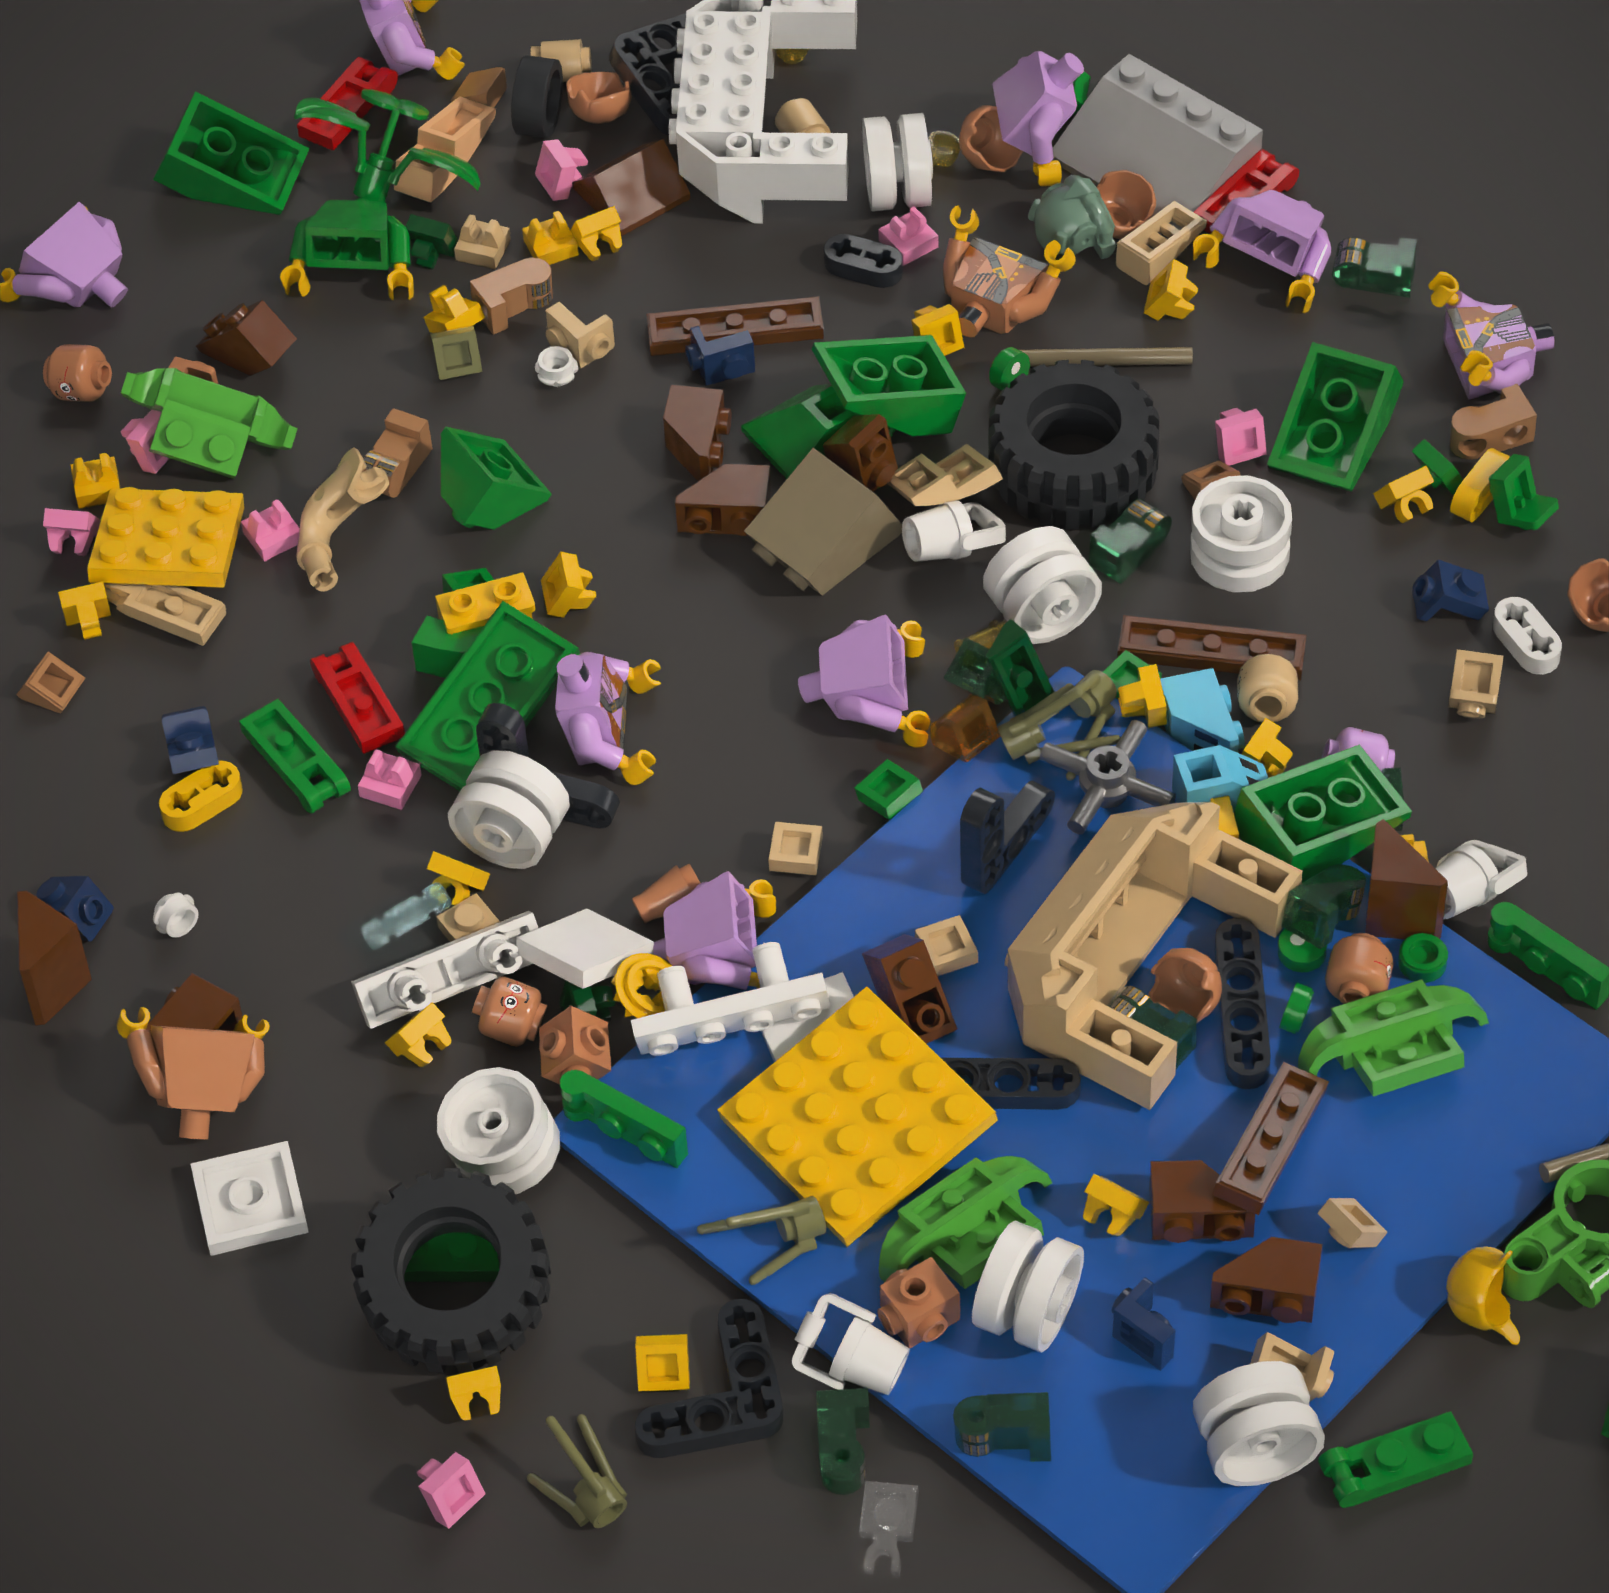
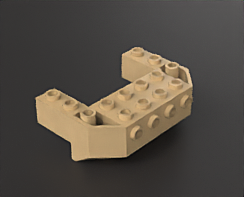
M1213 802L1173 803L1110 815L1010 945L1005 958V966L1008 967V991L1023 1044L1051 1059L1068 1060L1077 1067L1081 1075L1148 1110H1151L1176 1075L1177 1042L1110 1008V1005L1191 897L1234 918H1241L1252 922L1258 930L1274 938L1277 937L1300 905L1303 871L1219 830L1220 806Z

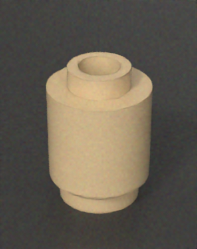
M581 39L543 41L541 46H531V56L558 59L560 61L563 82H566L572 76L592 72L590 47L582 46Z
M804 98L787 101L781 106L775 117V125L780 133H831L829 127L811 102Z

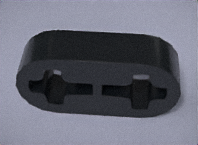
M849 234L835 235L829 238L824 245L825 267L829 273L835 276L879 288L892 287L902 279L903 258L897 248Z

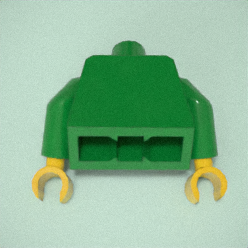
M358 198L356 200H328L314 215L301 220L297 224L289 255V261L292 262V265L284 268L280 274V279L287 295H289L291 285L298 282V288L302 297L309 293L310 284L304 271L305 265L307 267L388 270L390 266L394 271L388 275L387 279L389 298L394 300V288L405 286L408 288L409 300L412 299L414 295L413 276L406 269L411 266L409 231L396 217L387 215V203L383 201H369L365 198Z

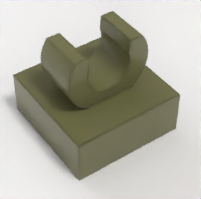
M473 326L430 334L439 380L483 372Z

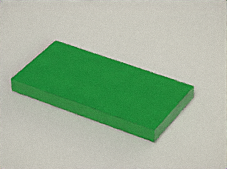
M502 601L395 746L397 752L409 760L420 764V767L458 791H461L462 787L466 786V780L480 758L476 726L485 707L491 703H501L512 707L523 717L526 728L557 686L558 662L567 655H579V648Z

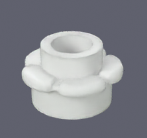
M552 346L540 353L535 364V371L539 373L538 379L543 384L558 387L568 384L574 379V373L578 371V363L568 349Z
M179 892L162 897L156 904L153 915L156 929L160 933H167L175 938L187 934L198 920V910L194 906L193 898L188 894L183 895Z

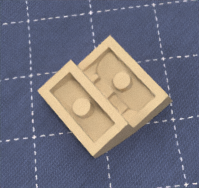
M966 444L936 464L921 453L898 468L892 479L888 482V485L914 506H931L971 496L994 485L1003 478L993 462Z

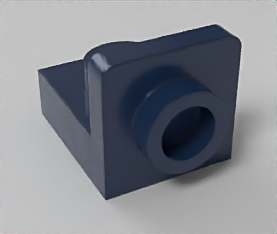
M205 706L162 715L161 720L173 774L219 765L209 715Z
M1145 1277L1134 1289L1128 1287L1123 1290L1112 1306V1313L1114 1314L1112 1336L1161 1371L1174 1356L1176 1330L1172 1328L1169 1321L1163 1315L1156 1311H1150L1153 1305L1154 1283Z

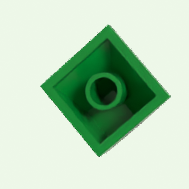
M447 426L441 432V497L453 509L451 514L460 524L468 528L479 526L496 529L545 503L552 495L505 440Z

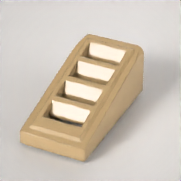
M1173 201L1117 242L1116 266L1140 283L1148 285L1206 228L1207 221L1178 202ZM1173 221L1177 225L1181 226L1182 229L1179 230L1169 223Z

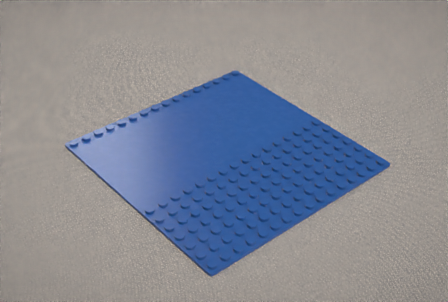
M1062 667L1049 678V681L1055 692L1068 683L1075 686L1084 676L1071 667ZM1115 698L1110 703L1115 709V714L1105 722L1098 737L1113 735L1122 737L1132 720L1144 723L1147 727V732L1130 758L1136 770V778L1173 793V757L1176 754L1192 750L1159 727L1148 728L1147 721L1143 716L1122 717L1119 700ZM1070 705L1041 724L1046 740L1038 743L1039 747H1043L1047 742L1058 745L1084 740L1096 717H1080L1072 710ZM1012 712L756 938L757 946L768 942L780 944L789 981L822 973L825 979L843 972L853 996L857 995L866 986L877 995L862 953L904 934L915 937L916 929L960 915L978 950V963L938 976L957 1026V1030L927 1043L940 1058L1051 1059L1023 1044L1008 991V967L1005 966L1008 948L1110 815L1156 807L1128 795L1126 800L1116 807H1100L1083 834L1072 832L1068 828L1067 823L1086 794L1080 786L1079 775H1076L1074 780L1069 781L1066 778L1067 770L1040 759L1031 764H1028L1024 755L1013 760L998 730L999 725L1010 721L1014 717ZM1031 780L1054 791L1055 800L1048 817L988 893L982 894L961 882L960 818L971 794L981 787L1003 798L1005 811L1022 788ZM1348 859L1322 878L1301 885L1300 905L1276 938L1258 930L1271 1054L1269 1077L1263 1085L1254 1089H1242L1233 1085L1227 1079L1219 1003L1207 1017L1194 1026L1176 1027L1161 1018L1149 999L1142 1006H1139L1132 999L1121 996L1129 986L1139 989L1148 996L1155 984V974L1151 973V969L1172 948H1194L1209 956L1216 964L1214 951L1216 929L1222 922L1234 917L1191 897L1113 1001L1114 1003L1118 998L1127 1000L1136 1008V1012L1131 1019L1177 1042L1176 1075L1151 1110L1081 1074L1080 1096L1075 1104L1068 1108L1059 1110L994 1109L998 1118L996 1123L848 1247L826 1226V1233L815 1237L817 1249L799 1255L756 1285L749 1283V1277L796 1244L793 1240L785 1242L782 1239L776 1221L703 1235L697 1232V1227L744 1213L782 1207L800 1200L721 1120L717 1111L718 1108L774 1063L761 1031L748 1032L745 1029L727 1033L725 1038L710 1044H701L695 1041L679 1045L678 1049L674 1052L661 1056H654L650 1053L641 1055L638 1045H636L611 1067L609 1073L598 1079L686 1128L688 1155L678 1168L662 1160L657 1162L649 1159L637 1146L622 1138L614 1139L607 1136L599 1129L597 1124L587 1119L575 1122L569 1120L562 1111L554 1118V1121L560 1131L561 1147L796 1334L807 1311L813 1312L820 1297L831 1293L876 1314L875 1320L871 1322V1325L889 1335L877 1314V1310L881 1308L880 1285L884 1284V1281L879 1276V1258L887 1232L899 1218L897 1210L976 1157L982 1162L1004 1156L1021 1157L1044 1170L1049 1175L1052 1184L1044 1188L1038 1182H1031L1019 1189L1021 1205L1041 1220L1044 1231L1042 1236L1043 1247L1058 1237L1079 1245L1084 1250L1083 1268L1073 1302L1064 1323L1049 1348L1041 1353L1018 1344L1014 1340L1013 1326L1000 1336L976 1327L972 1323V1309L980 1279L964 1289L944 1272L960 1293V1320L948 1326L946 1331L937 1339L931 1342L922 1341L910 1348L902 1372L889 1395L868 1388L865 1389L1121 1593H1164L1271 1483L1257 1486H1234L1221 1482L1214 1474L1207 1454V1440L1200 1434L1193 1414V1400L1200 1390L1216 1377L1237 1367L1250 1364L1257 1339L1266 1332L1275 1335L1310 1355L1326 1346L1334 1350L1330 1369L1334 1372L1333 1380L1323 1397H1316L1309 1402V1406L1317 1414L1323 1430L1448 1302L1447 1278L1457 1260L1472 1248L1488 1246L1499 1249L1554 1193L1558 1180L1545 1183L1540 1176L1539 1165L1600 1146L1609 1137V1038L1443 924L1440 939L1448 950L1447 967L1439 979L1425 984L1426 986L1445 985L1457 987L1468 992L1486 1012L1489 1021L1488 1024L1480 1026L1475 1018L1470 1016L1452 1020V1036L1464 1052L1465 1067L1373 1097L1353 1067L1344 1070L1336 1058L1327 1061L1317 1073L1318 1077L1329 1081L1325 1095L1260 1214H1255L1254 1237L1241 1238L1236 1241H1222L1217 1238L1190 1239L1181 1243H1174L1168 1240H1152L1149 1194L1150 1161L1202 1160L1218 1174H1221L1282 1063L1285 1062L1298 1068L1299 1054L1308 1035L1318 1024L1332 1016L1331 1008L1343 1005L1326 987V970L1330 953L1336 942L1352 934L1365 933L1371 875ZM1365 885L1362 900L1357 904L1350 905L1352 892ZM1361 903L1359 914L1353 919L1345 920L1348 910L1358 907ZM1292 924H1312L1325 934L1327 939L1326 959L1319 968L1310 972H1295L1281 963L1278 957L1279 936L1285 928ZM1377 937L1392 953L1393 969L1388 990L1415 982L1405 977L1398 966L1399 948L1404 940ZM1232 938L1234 959L1242 958L1243 945L1240 942V938ZM756 966L751 968L752 972L757 973ZM1235 975L1227 981L1231 988L1241 991L1251 988L1254 984L1245 975ZM1298 982L1313 988L1314 995L1299 1033L1293 1034L1280 1029L1279 1025L1294 986ZM706 983L692 995L693 1003L697 1004L754 990L756 987L747 986V989L743 990L720 984ZM1246 1015L1237 1016L1231 1021L1233 1027L1240 1031H1249L1258 1025L1254 1018ZM1251 1047L1243 1048L1242 1062L1244 1069H1254L1251 1062ZM959 1074L970 1087L973 1085V1081L969 1077ZM1004 1075L995 1082V1086L999 1090L1007 1093L1015 1092L1023 1084L1018 1077L1013 1075ZM1031 1077V1091H1037V1077ZM1054 1078L1053 1090H1063V1078ZM1093 1174L1107 1178L1149 1201L1141 1219H1135L1120 1236H1114L1106 1232L1112 1222V1214L1110 1212L1112 1207L1101 1212L1095 1224L1083 1219L1088 1193L1084 1191ZM1329 1198H1354L1388 1233L1377 1247L1347 1248L1330 1235L1328 1231L1330 1226L1317 1213ZM1270 1237L1323 1244L1312 1323L1302 1321L1285 1323L1269 1316L1249 1313L1232 1315L1222 1309L1210 1308L1213 1272ZM915 1260L907 1269L914 1267L919 1262ZM1145 1277L1154 1283L1153 1305L1150 1311H1156L1163 1315L1169 1321L1172 1328L1176 1330L1174 1356L1161 1371L1112 1336L1114 1316L1112 1306L1123 1290L1128 1287L1134 1289ZM830 1303L823 1317L826 1321L814 1348L833 1362L837 1350L856 1315ZM897 1334L894 1336L889 1335L890 1337L905 1345ZM962 1432L971 1436L985 1435L989 1432V1440L986 1442L968 1443L976 1446L989 1443V1453L980 1456L965 1453L963 1441H966L963 1440Z

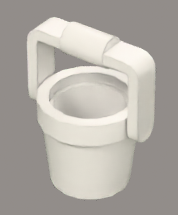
M955 500L939 504L935 508L905 518L902 524V537L909 557L915 562L947 558L957 560L971 555L972 550L1004 543L1006 541V530L1003 521L981 504L974 502L962 504L960 501ZM970 520H975L983 530L973 532Z
M1478 840L1467 841L1442 857L1435 869L1448 880L1443 919L1454 917L1474 906L1484 905L1495 898L1497 894L1503 893L1524 879L1528 874L1526 858L1512 851ZM1495 866L1503 868L1505 870L1498 874V871Z
M829 1293L820 1297L813 1312L807 1311L795 1337L799 1344L792 1357V1365L797 1371L841 1391L845 1385L844 1381H848L889 1395L902 1372L910 1348L871 1325V1322L875 1320L876 1314L835 1294ZM831 1303L856 1315V1317L850 1324L834 1357L829 1374L803 1361L809 1348H813L826 1321L823 1317Z

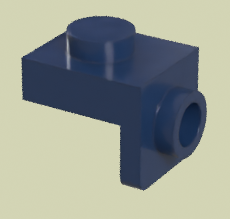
M699 326L690 328L691 344L685 346L686 357L691 370H699L706 386L755 372L754 342L748 330L706 342Z
M1438 559L1413 584L1412 596L1415 602L1417 619L1427 622L1440 608L1476 620L1481 619L1489 611L1483 574Z
M88 876L50 877L39 887L36 894L37 898L77 924L82 941H93L114 910L110 901Z

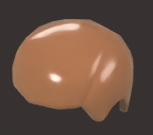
M615 72L582 73L572 76L566 81L570 109L578 118L595 124L609 123L625 114L628 110L632 98L630 84L628 81H625V87H623L619 75Z
M982 105L966 115L960 131L959 144L961 152L967 161L977 169L993 172H1005L1016 166L1023 151L1002 140L997 107Z
M1128 170L1111 171L1102 176L1096 188L1099 190L1101 198L1114 222L1113 238L1121 240L1152 217L1156 207L1154 189L1142 175Z
M1601 558L1580 565L1569 579L1567 595L1574 614L1584 625L1594 630L1609 632V562Z
M1172 948L1151 969V973L1155 974V984L1148 994L1149 1000L1161 1018L1176 1027L1194 1026L1207 1017L1220 1001L1222 982L1217 966L1209 956L1194 948Z

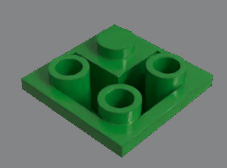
M831 384L815 385L741 425V431L775 468L788 479L812 448H815L825 456L823 444L854 415L860 414L844 408Z

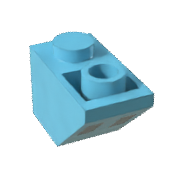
M1213 668L1160 679L1166 702L1167 724L1164 727L1167 734L1192 751L1221 745L1238 753V749L1244 748L1245 740L1242 726L1239 720L1232 721L1229 713L1232 706L1228 688L1226 685L1219 686Z
M1221 745L1180 753L1173 757L1172 791L1176 794L1177 803L1210 802L1211 798L1229 796L1234 812L1242 787L1269 778L1262 763Z

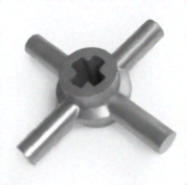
M1132 720L1116 746L1105 745L1097 747L1090 752L1087 758L1048 742L1043 746L1040 760L1079 775L1080 786L1086 793L1067 823L1068 828L1072 832L1083 834L1100 807H1116L1122 804L1128 795L1153 806H1162L1175 802V793L1136 778V770L1130 758L1147 732L1146 725L1141 721Z

